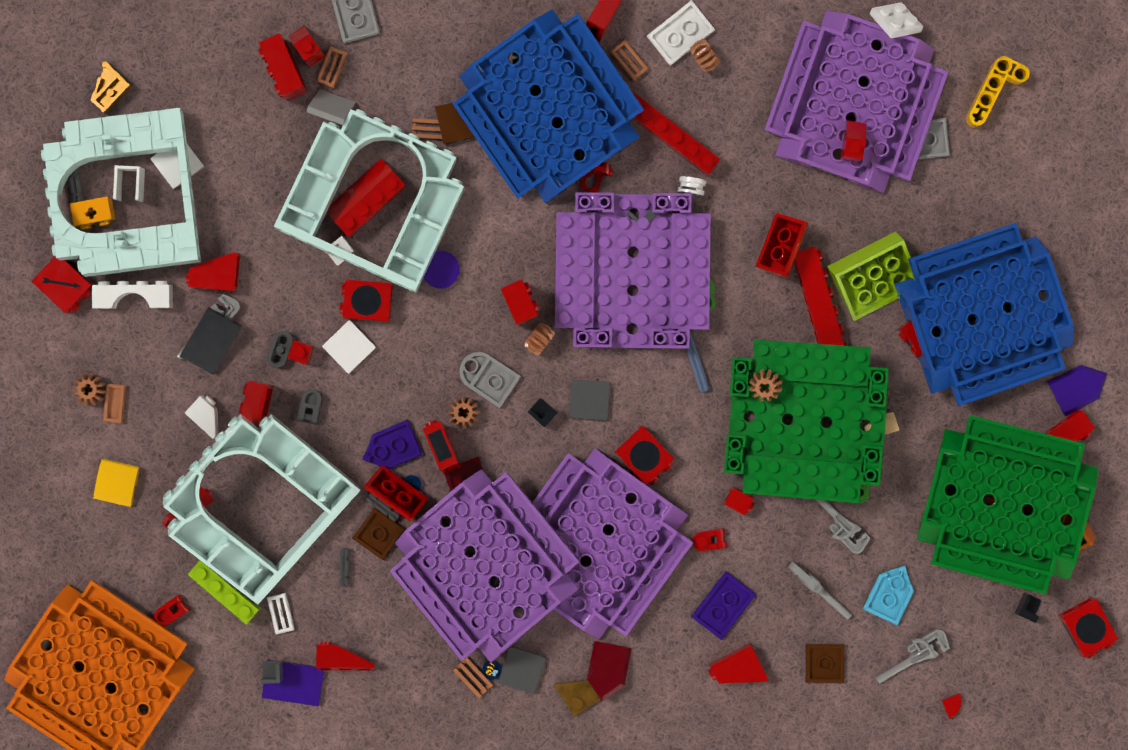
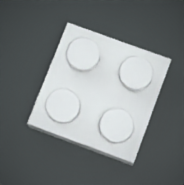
M902 2L874 7L870 12L873 19L890 38L921 33L924 27Z

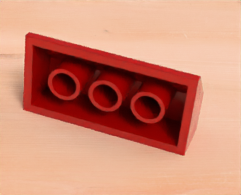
M380 159L329 206L327 213L349 238H352L407 186Z

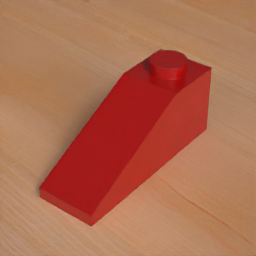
M320 642V645L316 646V671H374L373 663L337 645H332V642Z

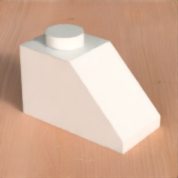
M199 396L185 414L212 439H215L219 434L218 410L214 406L216 402L209 396Z

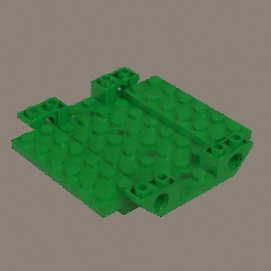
M754 340L753 361L752 358H732L730 396L732 398L729 434H727L724 473L744 474L743 493L860 503L861 484L880 486L889 368L870 367L871 347ZM761 369H764L765 373L771 369V375L778 373L777 379L782 380V384L779 385L782 387V391L778 392V398L772 397L771 402H768L766 397L761 402V396L754 398L753 395L756 391H750L752 386L749 383L750 379L754 378L755 372L760 374ZM767 383L766 385L763 384L762 386H763L764 388H765L766 386L769 387V384H768V383ZM747 411H752L755 414V419L752 422L745 420V413ZM785 414L793 416L792 424L786 425L783 422ZM824 417H830L832 420V425L829 428H825L821 424V420ZM865 419L871 422V428L868 431H863L860 427L861 421Z
M972 415L968 417L964 433L945 429L916 539L935 545L931 565L1045 595L1047 594L1052 576L1069 580L1078 559L1098 475V467L1080 463L1085 444ZM953 484L956 487L954 495H947L945 493L947 485ZM991 494L994 496V503L992 505L984 504L983 498L985 495ZM1025 504H1030L1033 507V512L1030 515L1022 513V507ZM1064 514H1069L1072 518L1069 525L1061 523V517Z

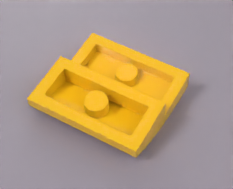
M102 458L93 499L131 507L140 467Z

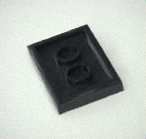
M208 307L181 352L180 357L214 375L241 330L242 325Z

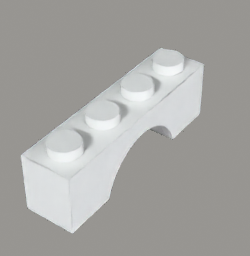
M101 281L98 282V285H92V308L116 309L118 302L124 296L132 293H137L144 297L150 308H173V285H167V281H156V285H148V281H136V285H129V281H117V285H110V282Z

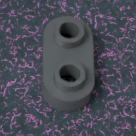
M280 331L274 336L267 356L268 364L271 367L281 368L287 363V357L294 341L291 333ZM282 337L287 338L286 344L281 343ZM276 355H280V362L274 360Z

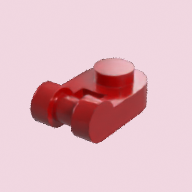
M725 528L696 533L692 538L693 547L698 551L728 547L727 541L724 539ZM711 536H716L717 543L711 542Z
M179 594L155 611L154 620L162 626H167L188 612L190 608L188 605L185 606L182 602L183 598ZM174 604L179 609L176 613L171 608Z

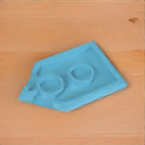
M905 565L879 574L863 607L864 610L897 626L914 592Z

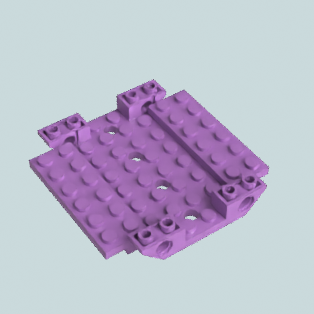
M826 11L821 26L802 21L764 131L781 136L775 154L776 157L810 169L814 167L848 179L847 182L884 194L890 175L906 181L911 180L948 71L931 66L930 61L934 48L918 38L909 35L890 38L878 24L846 13ZM874 40L879 41L882 45L878 51L874 50L871 46ZM860 77L868 79L869 84L867 87L859 85L858 80ZM848 113L856 116L855 122L866 124V143L863 160L860 162L843 159L836 160L833 157L834 150H842L846 115Z
M576 192L575 212H557L555 328H574L573 347L689 348L690 329L709 330L711 214L691 213L692 193H653V195ZM631 209L639 211L637 222L627 215V212ZM651 209L653 214L656 215L649 222L644 216ZM631 247H636L639 250V254L635 258L628 255V249ZM630 285L638 287L637 295L630 296L627 293ZM631 323L636 324L638 327V331L635 334L627 332V326Z
M594 448L584 464L567 453L532 502L579 560L585 555L589 556L592 560L589 566H583L579 563L567 573L579 590L558 606L555 611L597 639H600L608 626H612L621 634L627 636L693 544L691 540L677 531L688 514L635 478L596 448ZM628 493H634L637 497L636 501L632 504L627 503L625 500V496ZM606 524H611L614 527V532L610 535H606L603 532V527Z
M481 469L446 495L405 530L395 542L405 557L390 572L461 661L479 648L490 663H492L516 643L522 635L579 590L567 573L579 564L580 560L508 472H505L492 482ZM444 516H448L451 519L449 527H445L442 524ZM468 546L475 548L476 552L473 557H469L466 554ZM493 576L498 577L500 580L498 587H493L490 584V579ZM518 606L524 609V616L522 618L515 615L514 611Z

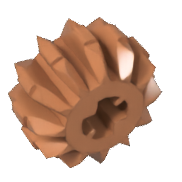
M701 39L696 41L690 47L691 54L703 71L709 72L720 64L719 57L707 40Z
M539 323L525 341L524 346L536 356L540 355L554 337L555 332L548 325Z
M764 369L760 370V374L755 372L754 378L750 379L749 382L752 385L750 391H756L753 397L761 396V402H763L765 397L768 402H771L772 397L778 398V392L782 391V387L779 386L782 384V380L777 379L778 373L771 375V369L767 373H765ZM768 383V384H769V387L766 386V387L764 388V387L762 386L763 384L766 385V384Z
M90 373L89 376L82 374V380L79 378L75 380L79 385H73L72 387L77 389L73 396H80L77 401L79 403L84 401L85 406H89L90 402L92 405H96L97 400H103V397L99 394H106L105 390H101V387H104L106 384L99 383L101 377L97 376L95 378L93 373ZM90 386V388H93V391H86V387Z
M462 396V403L455 398L454 402L457 406L449 404V407L454 409V411L447 412L448 415L454 414V417L449 419V421L458 420L455 427H458L460 422H462V428L466 429V422L472 427L471 419L474 421L479 420L473 416V414H480V410H473L478 404L475 403L471 406L472 398H469L468 402L465 403V396ZM461 407L468 409V417L459 416V412H461L459 409Z

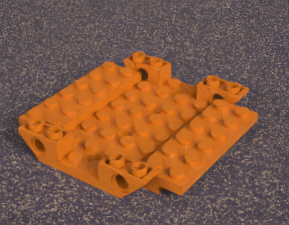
M95 580L89 582L83 593L67 584L52 601L7 670L4 680L17 688L6 709L67 750H142L153 734L152 731L196 669L179 658L189 643ZM44 640L51 641L52 648L50 650L44 649ZM77 661H81L84 664L83 671L75 669ZM110 682L116 685L117 689L114 693L107 690V684ZM140 704L148 706L149 711L147 714H142L139 711Z

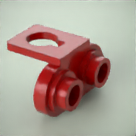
M605 162L601 163L582 177L579 188L591 193H598L602 176H613L612 165ZM591 174H594L596 185L589 188L586 186L585 180Z

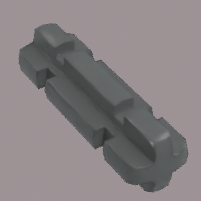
M79 168L73 171L70 178H68L70 193L73 195L71 196L72 203L83 201V196L80 194L82 189L80 177H78Z
M371 493L366 500L371 505L374 504L375 508L388 515L391 520L397 521L400 514Z
M343 548L340 550L341 578H339L340 586H349L351 565L349 557H351V550Z

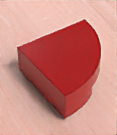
M960 693L941 700L949 719L954 717L960 710Z

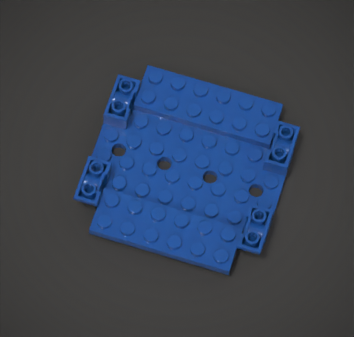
M553 9L533 19L472 63L459 76L468 91L452 104L517 199L535 188L543 201L547 203L601 163L609 160L640 138L628 121L643 112L644 109L579 13L565 23H562ZM512 53L519 55V61L516 64H511L509 61V56ZM534 85H539L541 88V93L538 96L531 94V88ZM556 117H560L563 120V125L560 128L553 126V120ZM578 149H582L585 152L584 159L580 161L574 155Z
M1017 223L908 259L914 279L911 278L896 283L894 286L906 321H912L923 356L919 357L931 394L948 389L951 386L956 404L961 406L1066 369L1060 351L1073 345L1074 325L1050 253L1037 237L1023 241ZM1041 290L1046 292L1047 297L1045 301L1039 299L1038 294ZM1005 302H1008L1011 305V311L1009 313H1006L1003 310V305ZM970 314L976 317L974 325L968 323L967 318ZM934 326H937L941 331L939 337H934L932 334Z

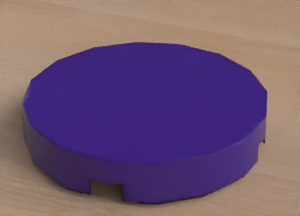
M436 251L424 275V280L430 286L437 289H445L452 286L460 274V266L457 259L449 252Z

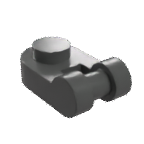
M309 389L304 392L298 421H310L311 424L317 425L322 403V395L318 390ZM312 408L313 413H306V409Z

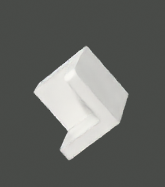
M343 236L332 243V245L349 253H355ZM327 253L337 266L344 262V260Z

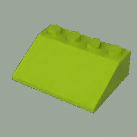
M896 232L827 266L853 321L899 299L894 284L911 278L914 279L908 261L911 257L904 239Z

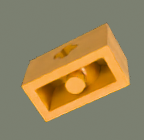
M110 197L70 203L74 227H80V230L92 229V225L99 224V227L109 226L111 221H116L112 198ZM93 211L97 212L93 217H90Z

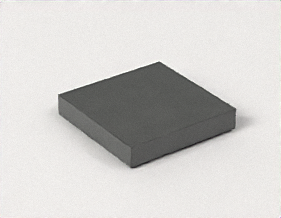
M572 379L569 418L607 421L610 382Z
M511 646L508 649L498 683L535 694L546 657Z

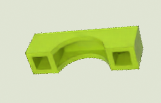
M201 560L188 573L194 581L245 624H248L262 608Z

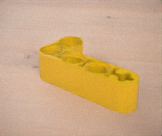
M1005 56L995 60L966 116L967 124L973 128L982 125L986 121L1005 81L1019 85L1029 78V69ZM998 62H1002L1005 65V71H1001L998 68ZM1015 71L1022 73L1023 77L1021 80L1016 78ZM990 79H993V80L996 81V83H997V87H996V88H992V87L989 85V80H990ZM982 96L988 99V105L981 103L980 99ZM979 110H982L978 115L979 120L975 122V118L973 116L977 114Z

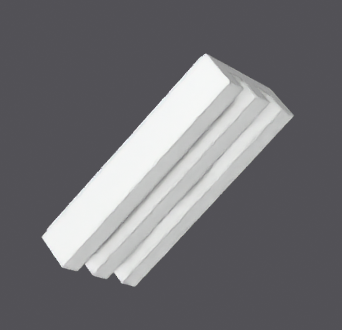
M286 593L267 597L276 635L295 630ZM280 598L283 599V603H284V607H285V611H286V615H287V619H288V623H289V627H288V628H287V626H286V622H285V618H284V614H283V610H282ZM275 599L283 628L280 630L272 602Z

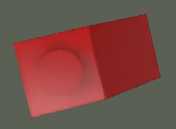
M846 121L840 159L854 162L863 160L866 143L865 123Z

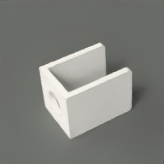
M115 165L113 199L117 201L122 200L123 171L137 172L135 200L143 202L145 169L139 166Z

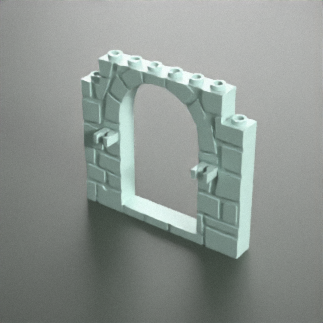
M181 108L64 122L65 128H62V135L66 141L43 144L44 150H41V157L46 164V169H43V175L48 183L45 193L50 201V207L47 210L49 218L52 219L50 234L51 237H54L55 242L52 245V253L58 260L80 258V261H77L78 271L85 277L201 262L184 114ZM177 151L185 223L107 233H86L76 229L69 222L64 211L61 210L59 195H62L63 187L68 177L83 164L98 160Z
M350 109L341 130L339 129L340 126L335 123H322L274 227L278 231L417 293L465 190L460 180L455 178L449 179L457 159L454 153L447 149L439 150L436 148L437 145L432 142L426 141L424 143L419 140L418 136L412 133L408 135L402 133V129L397 126L391 125L389 127L384 124L383 120L377 117L373 119L367 117V113L362 110L356 109L354 111ZM388 140L406 146L417 156L422 166L423 179L418 195L382 268L315 236L354 155L372 142Z
M240 414L229 422V428L225 432L222 431L217 435L213 446H208L203 451L202 458L191 464L189 467L190 471L177 480V486L172 491L168 490L163 496V507L178 518L173 519L168 525L169 537L256 604H259L359 493L360 488L357 483L272 414L262 419L259 428ZM234 454H247L257 457L325 511L284 557L274 565L212 516L202 505L199 497L200 483L204 476L205 468L213 460L216 462L223 457Z

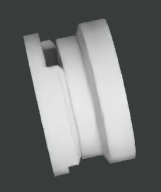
M687 176L680 177L679 182L681 184L678 187V193H692V196H704L705 191H703V187L706 186V180Z

